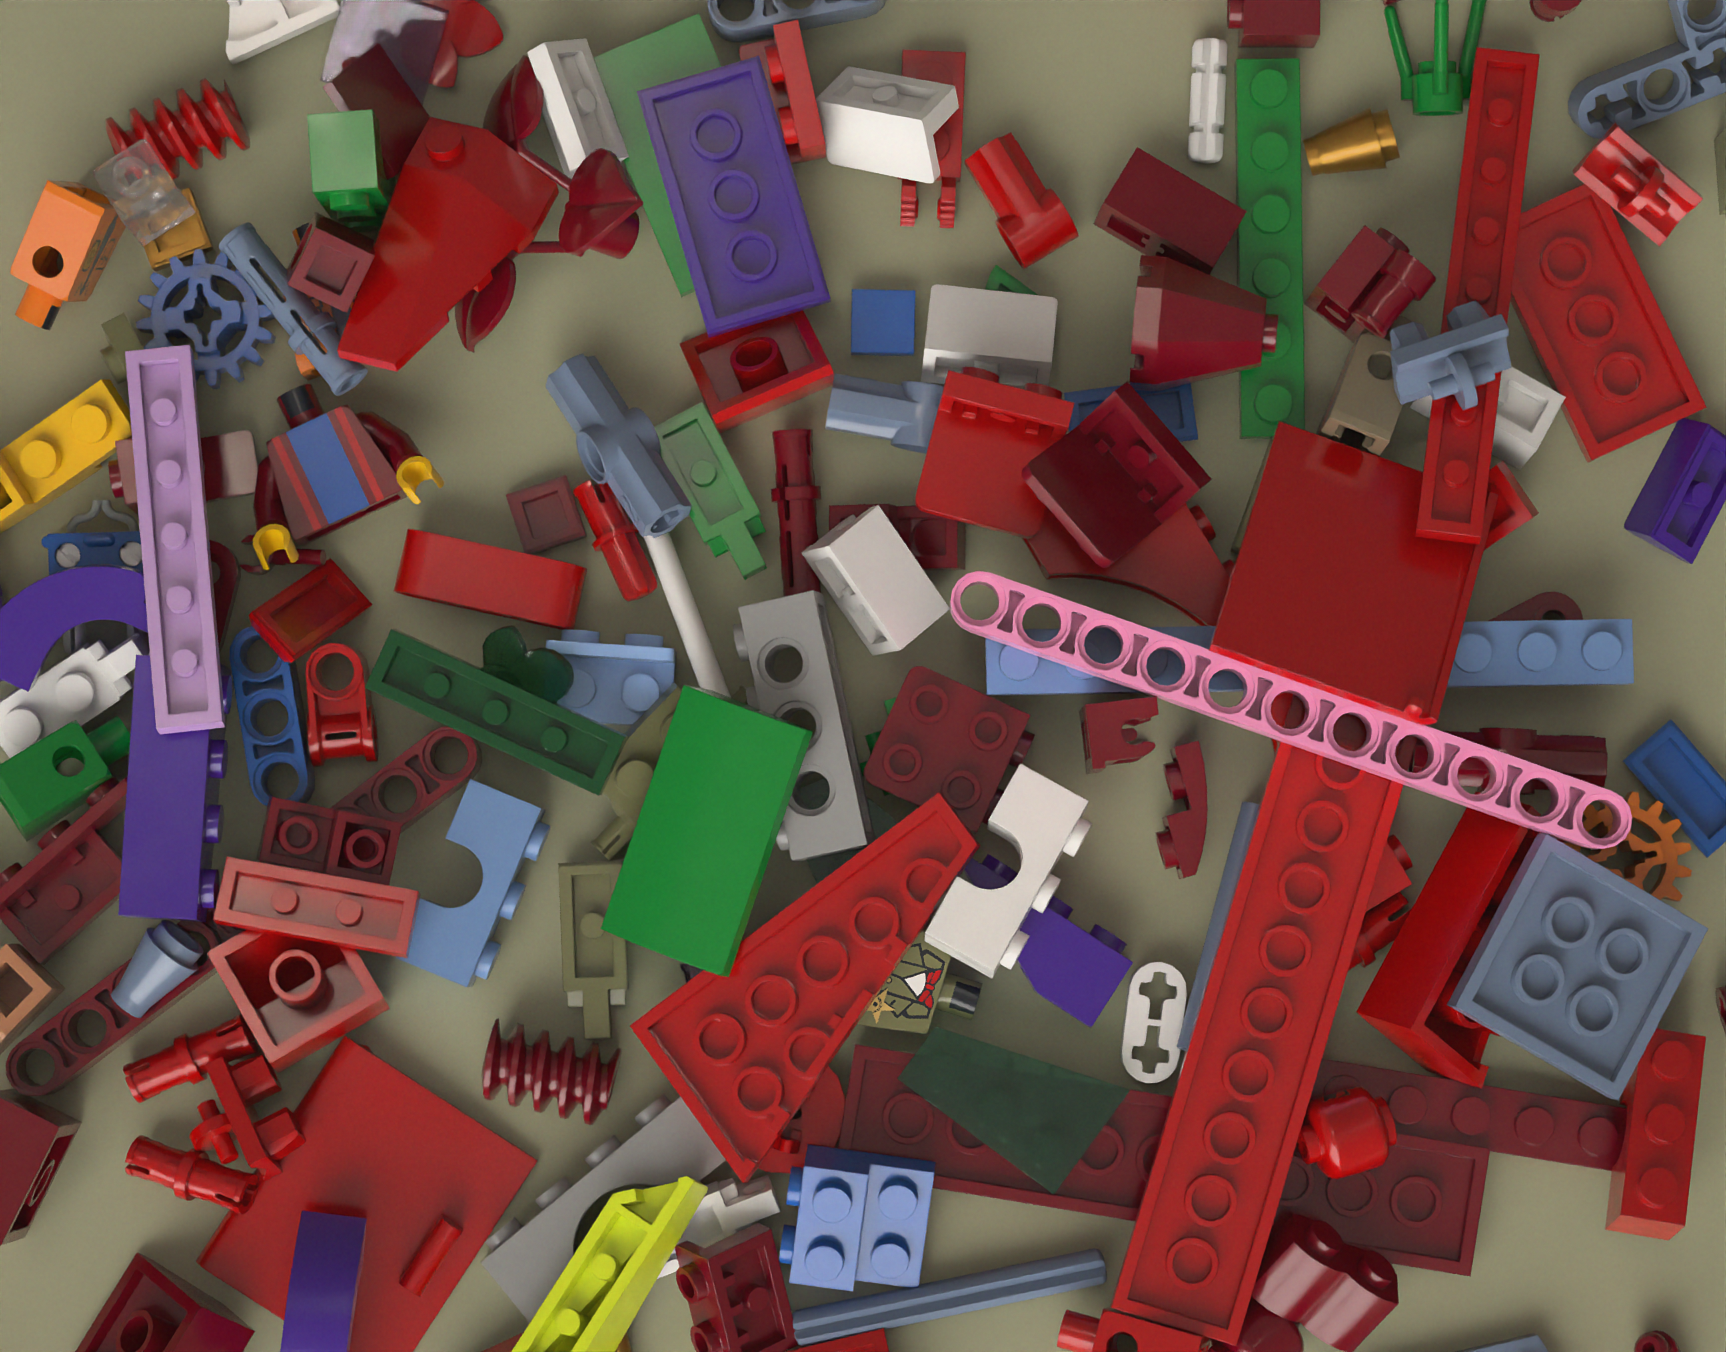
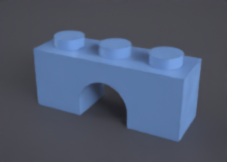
M470 779L445 839L467 847L477 856L483 871L481 888L470 902L455 908H448L428 899L420 898L408 958L396 956V958L465 987H473L477 976L487 980L501 949V944L492 941L500 919L503 917L512 921L526 888V885L517 882L526 858L537 861L549 834L551 826L541 822L546 810Z

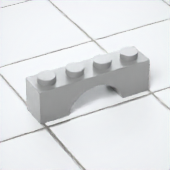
M665 1094L661 1095L634 1118L642 1129L624 1144H621L616 1136L613 1135L584 1159L592 1170L572 1186L564 1176L538 1197L535 1202L543 1211L524 1227L514 1217L485 1241L493 1252L481 1261V1264L529 1322H531L578 1249V1235L583 1218L591 1205L599 1197L613 1189L626 1185L643 1184L656 1187L677 1182L678 1178L684 1176L700 1182L726 1160L681 1097L671 1103Z

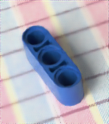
M252 626L244 628L234 637L231 643L229 659L250 786L254 796L263 805L268 806L269 796L274 797L267 786L270 772L278 765L290 764L297 771L299 785L296 792L286 798V800L307 803L315 790V774L310 759L307 725L296 660L288 663L278 656L275 665L270 670L263 673H254L247 663V652L255 641L263 638ZM281 701L288 712V723L281 733L274 736H265L259 730L257 715L266 703Z

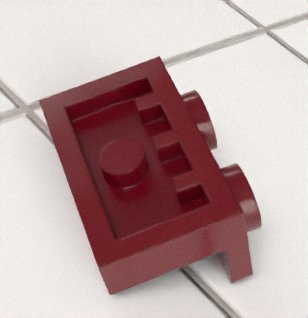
M756 1223L706 1248L687 1240L676 1245L675 1252L679 1268L676 1271V1280L682 1295L689 1304L694 1324L691 1327L690 1336L696 1352H785L798 1345L794 1335L796 1330L793 1328V1316L771 1228Z

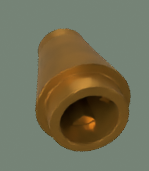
M1369 107L1315 134L1314 137L1303 139L1313 176L1323 173L1333 174L1387 168L1385 162L1401 158L1387 109L1372 113Z

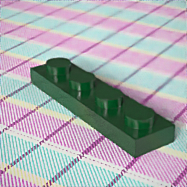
M397 629L390 630L365 686L370 691L598 796L602 795L628 738L627 735Z

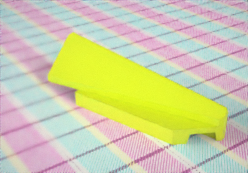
M684 1176L678 1178V1181L643 1190L634 1188L613 1193L511 1352H615L707 1193L708 1187L695 1179Z

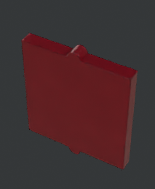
M378 42L368 48L358 58L351 56L341 63L343 70L327 82L323 89L339 112L373 109L380 123L385 176L389 180L402 170L404 162L430 116Z

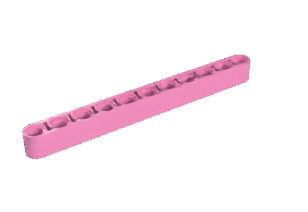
M975 571L967 573L957 581L952 590L950 610L957 624L968 632L1144 694L1153 697L1157 696L1161 700L1531 830L1548 834L1583 848L1605 849L1616 846L1626 838L1631 829L1632 814L1629 805L1622 796L1603 787L1432 727L1416 724L1211 652L1207 648L990 572ZM984 585L992 589L996 594L998 608L990 618L975 620L967 616L962 610L960 599L963 592L970 586ZM1037 606L1047 607L1056 614L1060 625L1059 632L1053 639L1045 642L1034 641L1024 632L1022 625L1023 616L1031 608ZM1097 628H1107L1117 635L1120 640L1121 649L1116 660L1102 664L1090 659L1084 647L1085 637L1090 631ZM1164 649L1170 650L1178 656L1182 664V673L1175 684L1168 686L1159 685L1150 678L1146 665L1147 659L1152 652ZM1216 672H1232L1242 681L1244 688L1243 697L1236 706L1222 707L1210 697L1209 681ZM1280 693H1292L1299 697L1304 704V719L1295 729L1282 728L1272 718L1271 704L1275 696ZM1341 715H1354L1360 718L1365 725L1367 732L1366 740L1362 747L1356 751H1348L1341 748L1334 739L1333 727ZM1405 736H1415L1422 740L1427 747V763L1417 773L1407 772L1402 769L1395 757L1396 746ZM1468 757L1477 758L1484 762L1490 774L1489 784L1478 795L1470 794L1463 790L1458 781V768ZM1530 779L1543 782L1550 790L1551 804L1548 810L1541 816H1532L1521 806L1520 791ZM1593 801H1600L1607 805L1613 817L1610 831L1602 838H1595L1588 834L1582 822L1586 806Z

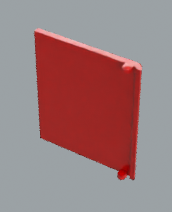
M1279 421L1274 432L1209 651L1416 724L1431 725L1436 723L1441 711L1499 495L1492 492L1487 493L1480 545L1415 537L1422 471Z
M344 1035L293 1112L306 1142L287 1156L278 1160L283 1173L265 1181L259 1168H256L253 1174L257 1175L259 1182L255 1185L258 1187V1191L251 1208L245 1214H239L229 1209L196 1259V1263L284 1320L302 1211L367 1218L364 1259L349 1352H413L538 1160L373 1054L367 1045L358 1044Z

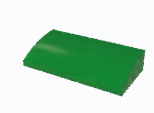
M683 685L601 929L680 962L720 976L729 977L813 731L713 690Z

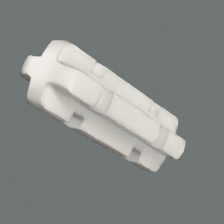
M1217 38L1196 39L1192 47V68L1196 69V73H1192L1189 127L1194 128V132L1190 133L1188 138V158L1196 163H1216L1223 156L1224 134L1219 133V129L1223 128L1225 117L1226 75L1222 74V69H1225V66H1227L1228 45L1226 41Z

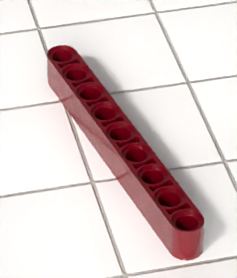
M440 727L431 731L330 809L402 823L401 834L477 775L482 764V750L476 739L451 727ZM459 739L468 750L466 765L454 774H444L435 763L436 749L443 741ZM398 777H407L416 788V800L409 810L402 813H394L386 806L384 801L385 788L391 780ZM259 861V862H261V863H267V864H272V865L283 866V865H280V864H275V863H270V862H265V861ZM207 908L206 922L180 921L177 923L189 934L196 931L205 936L209 942L210 950L245 931L237 927L216 924L213 920L216 908ZM208 957V960L197 971L152 1005L141 1018H137L124 1011L111 997V992L119 984L131 961L129 959L19 1042L10 1051L6 1061V1076L11 1086L19 1093L27 1096L49 1095L64 1089L216 974L217 970ZM90 1009L99 1012L106 1022L107 1031L105 1037L95 1046L83 1042L77 1032L79 1018ZM38 1048L45 1050L51 1055L55 1067L52 1078L44 1085L32 1081L26 1072L28 1056Z

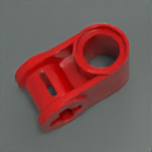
M339 643L322 645L310 655L305 671L309 709L307 713V733L313 767L324 766L327 759L364 756L367 762H377L379 756L377 721L372 704L371 691L365 688L370 677L367 659L358 649L350 645ZM341 653L352 662L354 674L348 686L335 691L329 688L323 681L321 674L322 666L331 655ZM356 732L357 734L354 738L330 739V735L333 733Z

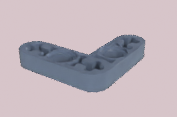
M1667 0L1678 42L1589 76L1579 82L1571 91L1568 100V113L1572 121L1589 136L1601 139L1615 122L1627 132L1725 93L1726 57L1721 60V70L1717 73L1711 71L1706 65L1713 62L1714 50L1720 48L1726 53V0H1717L1713 11L1708 16L1697 20L1691 19L1688 15L1687 5L1689 0ZM1685 60L1695 69L1687 73L1682 62ZM1658 69H1670L1673 74V84L1668 93L1658 99L1646 98L1644 84L1649 75ZM1624 84H1627L1628 93L1623 88ZM1603 95L1611 103L1604 106L1605 116L1597 120L1588 112L1596 108L1595 98ZM1630 95L1631 99L1635 102V106L1631 107L1623 98Z

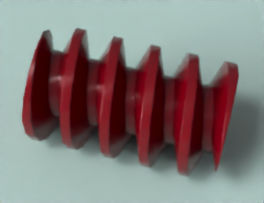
M497 1018L491 1031L482 1067L481 1077L484 1099L494 1100L502 1087L506 1085L510 1106H519L527 1093L531 1091L535 1112H544L555 1097L557 1098L560 1118L568 1119L577 1105L582 1104L584 1123L593 1125L602 1111L608 1108L622 1049L617 1048L607 1064L601 1063L599 1043L592 1041L582 1058L577 1057L574 1037L567 1035L559 1049L553 1051L551 1050L549 1031L542 1029L534 1043L528 1045L526 1044L524 1024L517 1023L509 1037L504 1039L501 1038L499 1018Z

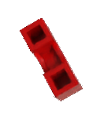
M1656 1028L1620 1096L1619 1105L1627 1106V1122L1622 1150L1618 1161L1612 1167L1605 1230L1670 1240L1685 1227L1706 1036Z

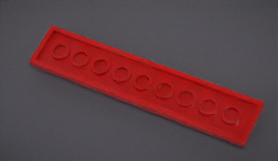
M1294 694L1292 695L1283 728L1285 729L1297 728L1305 716L1304 704ZM1344 714L1336 720L1333 727V736L1341 748L1348 751H1356L1362 747L1366 740V728L1360 718ZM1405 736L1396 746L1395 757L1397 763L1406 771H1408L1416 745L1417 737ZM1278 742L1110 1304L1111 1308L1237 1346L1403 784L1290 744Z

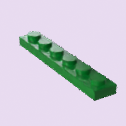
M1300 58L1236 59L1234 63L1236 205L1247 211L1237 228V287L1266 298V314H1278L1275 353L1263 352L1260 367L1239 371V439H1271L1279 421L1305 430Z

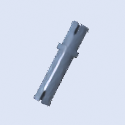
M244 223L229 232L220 242L219 249L227 255L255 291L258 298L267 306L289 334L288 344L296 355L304 354L336 396L350 391L359 384L367 375L368 370L358 362L339 357L337 348L341 338L335 332L337 323L329 312L320 313L305 293L287 285V269L264 243L251 223ZM259 266L264 269L287 299L286 302L262 273ZM300 316L305 321L306 325L310 328V330L317 336V338L325 346V348L327 349V353L322 349L319 342L300 321Z

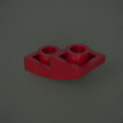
M1199 740L1170 749L1173 762L1163 764L1170 796L1173 801L1183 799L1186 811L1163 817L1165 830L1155 832L1165 870L1176 867L1179 879L1196 875L1206 835L1208 812L1207 783Z
M269 796L256 860L390 885L402 823Z

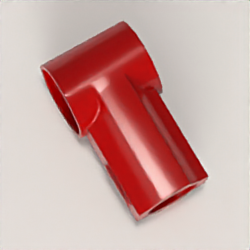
M1011 132L990 141L965 159V166L998 218L995 220V223L1005 244L1023 269L1079 237L1076 226L1065 206L1051 188L1045 189Z

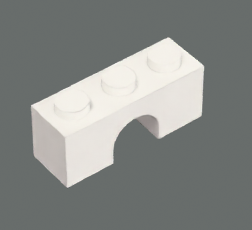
M1020 763L991 814L987 830L1007 840L1017 851L1021 866L1018 875L1008 885L992 890L976 887L957 876L927 928L924 941L990 978L994 977L1000 964L1011 970L1030 937L1020 931V928L1031 908L1043 913L1061 879L1051 874L1060 856L1065 852L1074 857L1092 826L1091 822L1082 818L1089 801Z

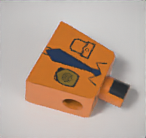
M47 180L11 266L10 274L29 283L15 315L30 324L50 330L63 301H87L132 216L130 213L132 209L78 182ZM59 253L62 255L63 258V268L61 272L59 271L57 266V258Z

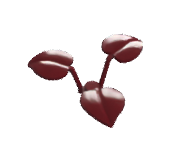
M523 55L518 64L504 77L493 94L482 128L488 129L547 177L569 192V201L565 204V212L560 223L559 241H532L520 254L569 253L582 257L584 252L590 249L616 259H623L630 253L637 240L640 222L639 216L635 211L644 203L630 185L621 162L610 150L603 148L595 149L582 161L571 179L529 149L526 137L536 129L541 119L543 88L535 76L529 57ZM514 250L491 270L493 280L481 292L472 289L455 305L457 330L462 344L467 351L475 353V345L493 331L510 306L516 284V267L513 259L520 255Z

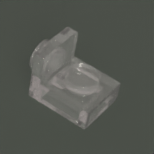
M145 139L137 141L93 171L94 178L119 218L142 246H145L196 213L184 192L168 173L152 146Z

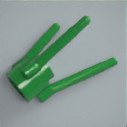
M1448 0L1435 1L1434 61L1419 62L1418 74L1414 75L1397 11L1392 5L1385 7L1384 15L1400 75L1401 101H1412L1413 115L1451 116L1463 113V100H1469L1471 74L1487 0H1472L1457 73L1456 62L1448 60Z

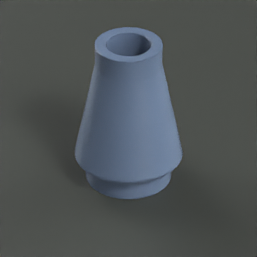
M162 920L156 929L147 928L122 979L111 992L112 999L130 1015L141 1018L152 1005L198 970L199 967L196 961L203 954V948L186 930L169 920Z

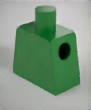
M118 715L88 734H85L80 724L75 720L0 764V802L26 842L85 804L92 792L112 778L108 766L129 753L130 732ZM75 758L84 765L80 773L69 777L63 776L56 771L62 761Z

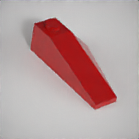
M430 117L403 164L374 245L375 257L359 287L337 348L339 357L398 372L450 321L448 312L472 289L481 292L493 280L491 270L512 250L520 254L535 239L559 194L557 184L488 129Z

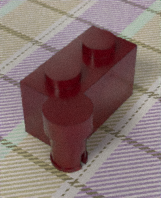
M1364 225L1317 284L1304 304L1353 343L1365 328L1374 335L1384 338L1388 334L1389 328L1401 316L1412 300L1421 301L1436 282V277L1419 260L1408 254L1410 252L1409 248L1394 234L1381 227L1375 233Z

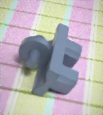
M1472 301L1453 308L1447 315L1449 332L1429 338L1423 324L1414 321L1393 328L1390 331L1392 348L1390 353L1394 391L1400 404L1402 405L1431 395L1433 400H1437L1454 394L1463 410L1477 406L1478 398L1475 387L1495 380V373L1511 368V360L1507 348L1509 329L1502 314L1489 317L1477 301Z

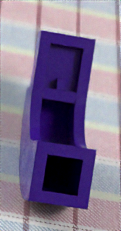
M112 564L77 566L44 577L19 592L0 610V679L29 692L34 687L49 653L58 639L69 629L88 621L116 620L148 633L143 570Z
M302 1211L291 1269L280 1352L350 1351L356 1300L364 1259L367 1218Z

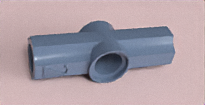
M583 353L564 361L555 372L548 375L546 389L576 433L577 450L587 473L598 484L608 483L641 536L659 537L673 530L680 521L688 517L692 504L660 457L659 438L652 422L640 408H628L595 356H584Z
M835 374L825 429L891 441L890 444L894 447L926 454L944 386L916 381H903L901 385H896L869 378Z

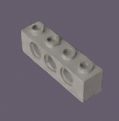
M812 590L738 607L741 623L733 625L735 646L741 662L750 661L755 685L746 688L748 705L786 721H789L794 713L800 710H808L816 721V733L809 742L776 838L780 850L789 849L792 861H805L867 847L876 839L824 594ZM795 647L803 659L802 671L795 680L782 683L774 672L775 658L783 649ZM819 772L827 779L830 793L824 805L817 809H810L801 799L800 787L808 775Z

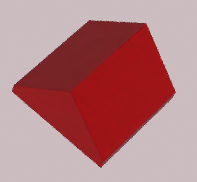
M804 310L713 337H708L707 332L679 344L719 434L833 385V369Z

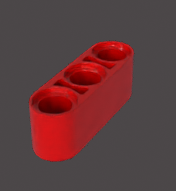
M407 529L393 592L561 630H574L587 568L568 562L449 536Z

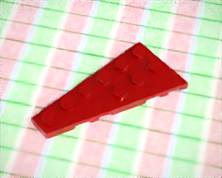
M938 792L742 940L729 977L703 970L630 1025L633 1032L742 1183H748L941 904L956 877L961 875L981 846L942 793Z

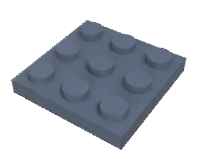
M1538 833L1447 1005L1604 1096L1619 1100L1709 928L1552 836Z

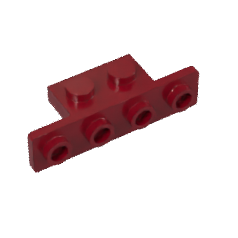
M128 776L121 782L116 777H112L100 785L86 800L90 809L72 825L68 820H63L50 829L37 843L42 851L28 864L22 867L17 862L0 873V919L39 964L45 965L119 899L122 858L101 835L100 831L125 810Z

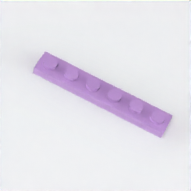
M190 345L125 351L156 729L159 734L224 728L225 716L193 351Z

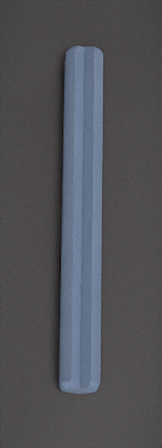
M1093 1248L919 1284L918 1288L905 1287L799 1309L792 1313L793 1328L796 1330L794 1335L798 1345L808 1346L882 1328L885 1330L1102 1285L1107 1281L1105 1261L1101 1251Z

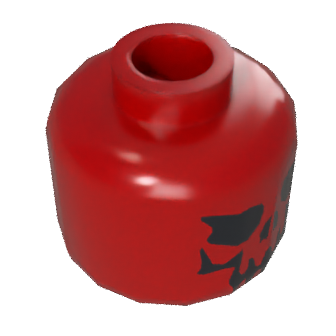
M1350 1087L1309 1101L1297 1145L1307 1165L1316 1163L1318 1168L1327 1177L1341 1179L1382 1166L1389 1155V1147L1396 1145L1397 1133L1389 1106L1382 1096L1373 1097L1363 1087Z

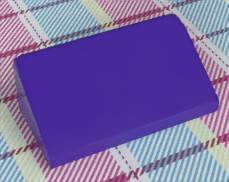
M1686 418L1678 421L1624 523V528L1633 535L1676 558L1693 564L1726 501V436L1708 423Z

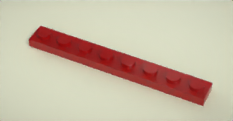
M1476 47L1440 334L1449 332L1447 315L1453 308L1472 301H1477L1489 317L1502 314L1506 324L1508 323L1540 54ZM1502 371L1495 373V380L1475 387L1478 398L1477 406L1463 410L1454 394L1437 400L1432 399L1415 537L1480 545Z

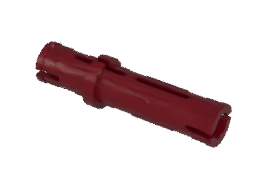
M787 429L772 432L776 464V488L771 489V501L777 503L784 597L812 590L821 593L820 579L801 553L818 541L816 500H821V486H815L812 429Z

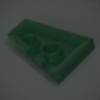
M937 1026L933 1028L897 1077V1079L1052 1194H1055L1130 1091V1089Z

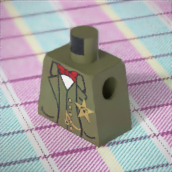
M921 931L857 1025L927 1034L935 1009L972 1020L983 983L948 973L947 969L951 956L925 942V932Z

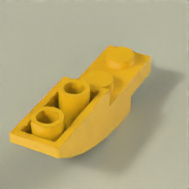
M110 379L99 380L0 450V534L103 468L100 463L116 453L115 441L132 438L130 410Z

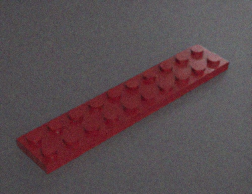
M855 1044L838 1149L934 1161L936 1163L932 1188L1135 1221L1172 1096ZM1397 1133L1396 1145L1389 1147V1155L1382 1166L1341 1179H1331L1318 1168L1316 1163L1307 1165L1296 1144L1268 1240L1292 1214H1298L1312 1220H1322L1330 1224L1339 1233L1345 1245L1355 1246L1365 1251H1375L1384 1256L1391 1264L1471 1277L1490 1149Z

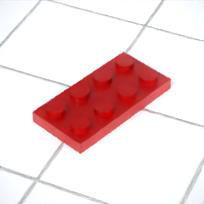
M1583 184L1522 212L1510 301L1552 390L1566 397L1561 405V409L1587 463L1705 409V402L1611 206L1586 184Z

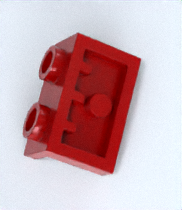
M794 20L773 25L774 38L739 47L740 61L756 56L760 57L791 165L825 158L826 144L799 22Z

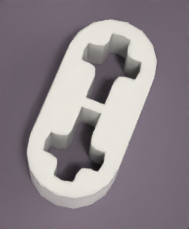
M1151 962L1139 967L1131 976L1127 988L1120 1047L1121 1063L1129 1075L1145 1083H1158L1168 1078L1176 1069L1180 1056V1049L1177 1048V1043L1184 1021L1187 997L1186 982L1182 974L1175 967L1163 962ZM1154 972L1164 973L1165 984L1175 986L1173 999L1167 998L1162 1000L1159 1020L1149 1019L1150 999L1145 995L1139 994L1141 982H1151ZM1148 1025L1158 1026L1157 1047L1167 1050L1166 1062L1155 1063L1152 1073L1142 1072V1061L1132 1058L1133 1046H1144L1146 1042Z

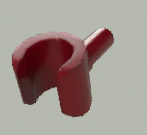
M255 534L248 535L241 543L253 545ZM296 548L299 554L298 560L291 563L286 550L280 549L274 551L269 556V570H264L261 564L258 566L240 564V567L250 574L264 575L271 571L275 565H324L326 562V552L322 549Z

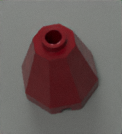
M1141 255L1139 265L1141 276H1138L1131 342V354H1135L1134 368H1130L1129 380L1134 390L1160 391L1260 367L1263 352L1275 353L1278 314H1266V298L1168 257Z

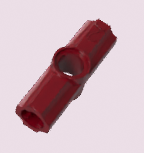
M1490 727L1479 728V732L1443 731L1604 788L1608 761L1606 738L1575 735H1537V730L1523 728ZM1418 738L1408 768V772L1417 773L1423 769L1428 759L1427 747ZM1468 757L1458 768L1457 777L1461 787L1477 788V792H1482L1489 784L1490 774L1484 762L1477 758ZM1530 779L1522 787L1520 795H1534L1535 790H1550L1543 782Z

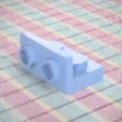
M564 629L561 631V641L546 640L547 670L545 698L601 724L632 726L672 683H675L677 652L674 648L663 647V636L625 634V645L599 643L600 632Z

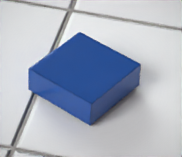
M852 289L851 355L914 356L915 290Z

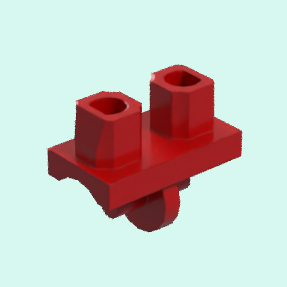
M1616 122L1572 170L1578 179L1659 247L1668 238L1679 221L1703 200L1700 193Z
M262 1054L232 1066L221 1056L205 1064L225 1113L220 1114L217 1104L213 1099L206 1100L197 1106L203 1122L196 1126L189 1135L194 1149L202 1152L215 1150L221 1164H228L239 1157L233 1143L237 1139L248 1165L251 1168H259L265 1181L283 1173L278 1160L306 1142V1139L294 1114L287 1106L259 1119L254 1104L282 1090L278 1076L268 1059Z

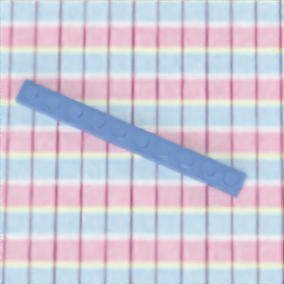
M1632 619L1464 622L1447 688L1631 685L1634 683ZM1216 626L1147 628L1209 649ZM1097 628L1087 634L1084 647L1090 659L1097 663L1106 664L1118 658L1121 644L1113 631L1107 628ZM1024 629V632L1034 641L1045 642L1053 639L1058 634L1059 629ZM985 638L986 695L1142 693ZM1160 649L1152 652L1147 659V672L1154 682L1159 685L1168 686L1175 684L1179 680L1182 673V664L1175 653L1170 650ZM1216 672L1209 681V692L1244 691L1242 681L1232 672Z

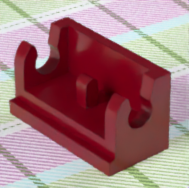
M1137 147L1104 200L1093 224L1145 255L1168 257L1210 275L1247 211Z
M1157 696L1085 704L1081 708L1079 716L1086 774L1099 773L1107 765L1138 761L1154 750L1156 745L1153 742L1143 741L1137 745L1127 743L1137 738V731L1134 728L1122 729V726L1130 725L1134 727L1151 720V717L1158 715Z

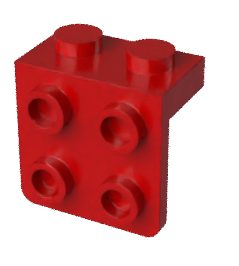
M963 367L961 373L948 370L915 496L917 508L926 513L1022 538L1035 537L1041 528L1046 505L1038 500L1033 490L1022 477V469L1031 460L1065 436L1075 403L1062 400V392L1047 385L1026 383L1024 389L1000 384V377L985 369Z

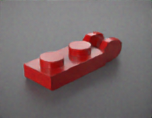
M902 50L901 76L953 85L956 89L959 108L933 134L941 173L935 180L941 181V197L937 201V219L940 221V228L954 229L956 182H960L966 52ZM897 177V179H902L900 226L914 227L915 220L918 218L919 199L916 196V181Z

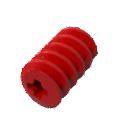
M206 78L200 80L201 100L196 102L183 88L177 89V110L171 111L159 97L153 99L154 119L150 121L135 107L129 109L130 129L126 131L112 117L105 119L106 131L113 151L132 188V176H135L146 188H154L157 184V166L172 180L178 178L180 175L179 157L181 156L195 170L202 168L204 164L203 147H206L218 160L225 159L227 156L226 138L228 137L241 150L244 151L250 148L249 134L225 79L224 90L221 92Z

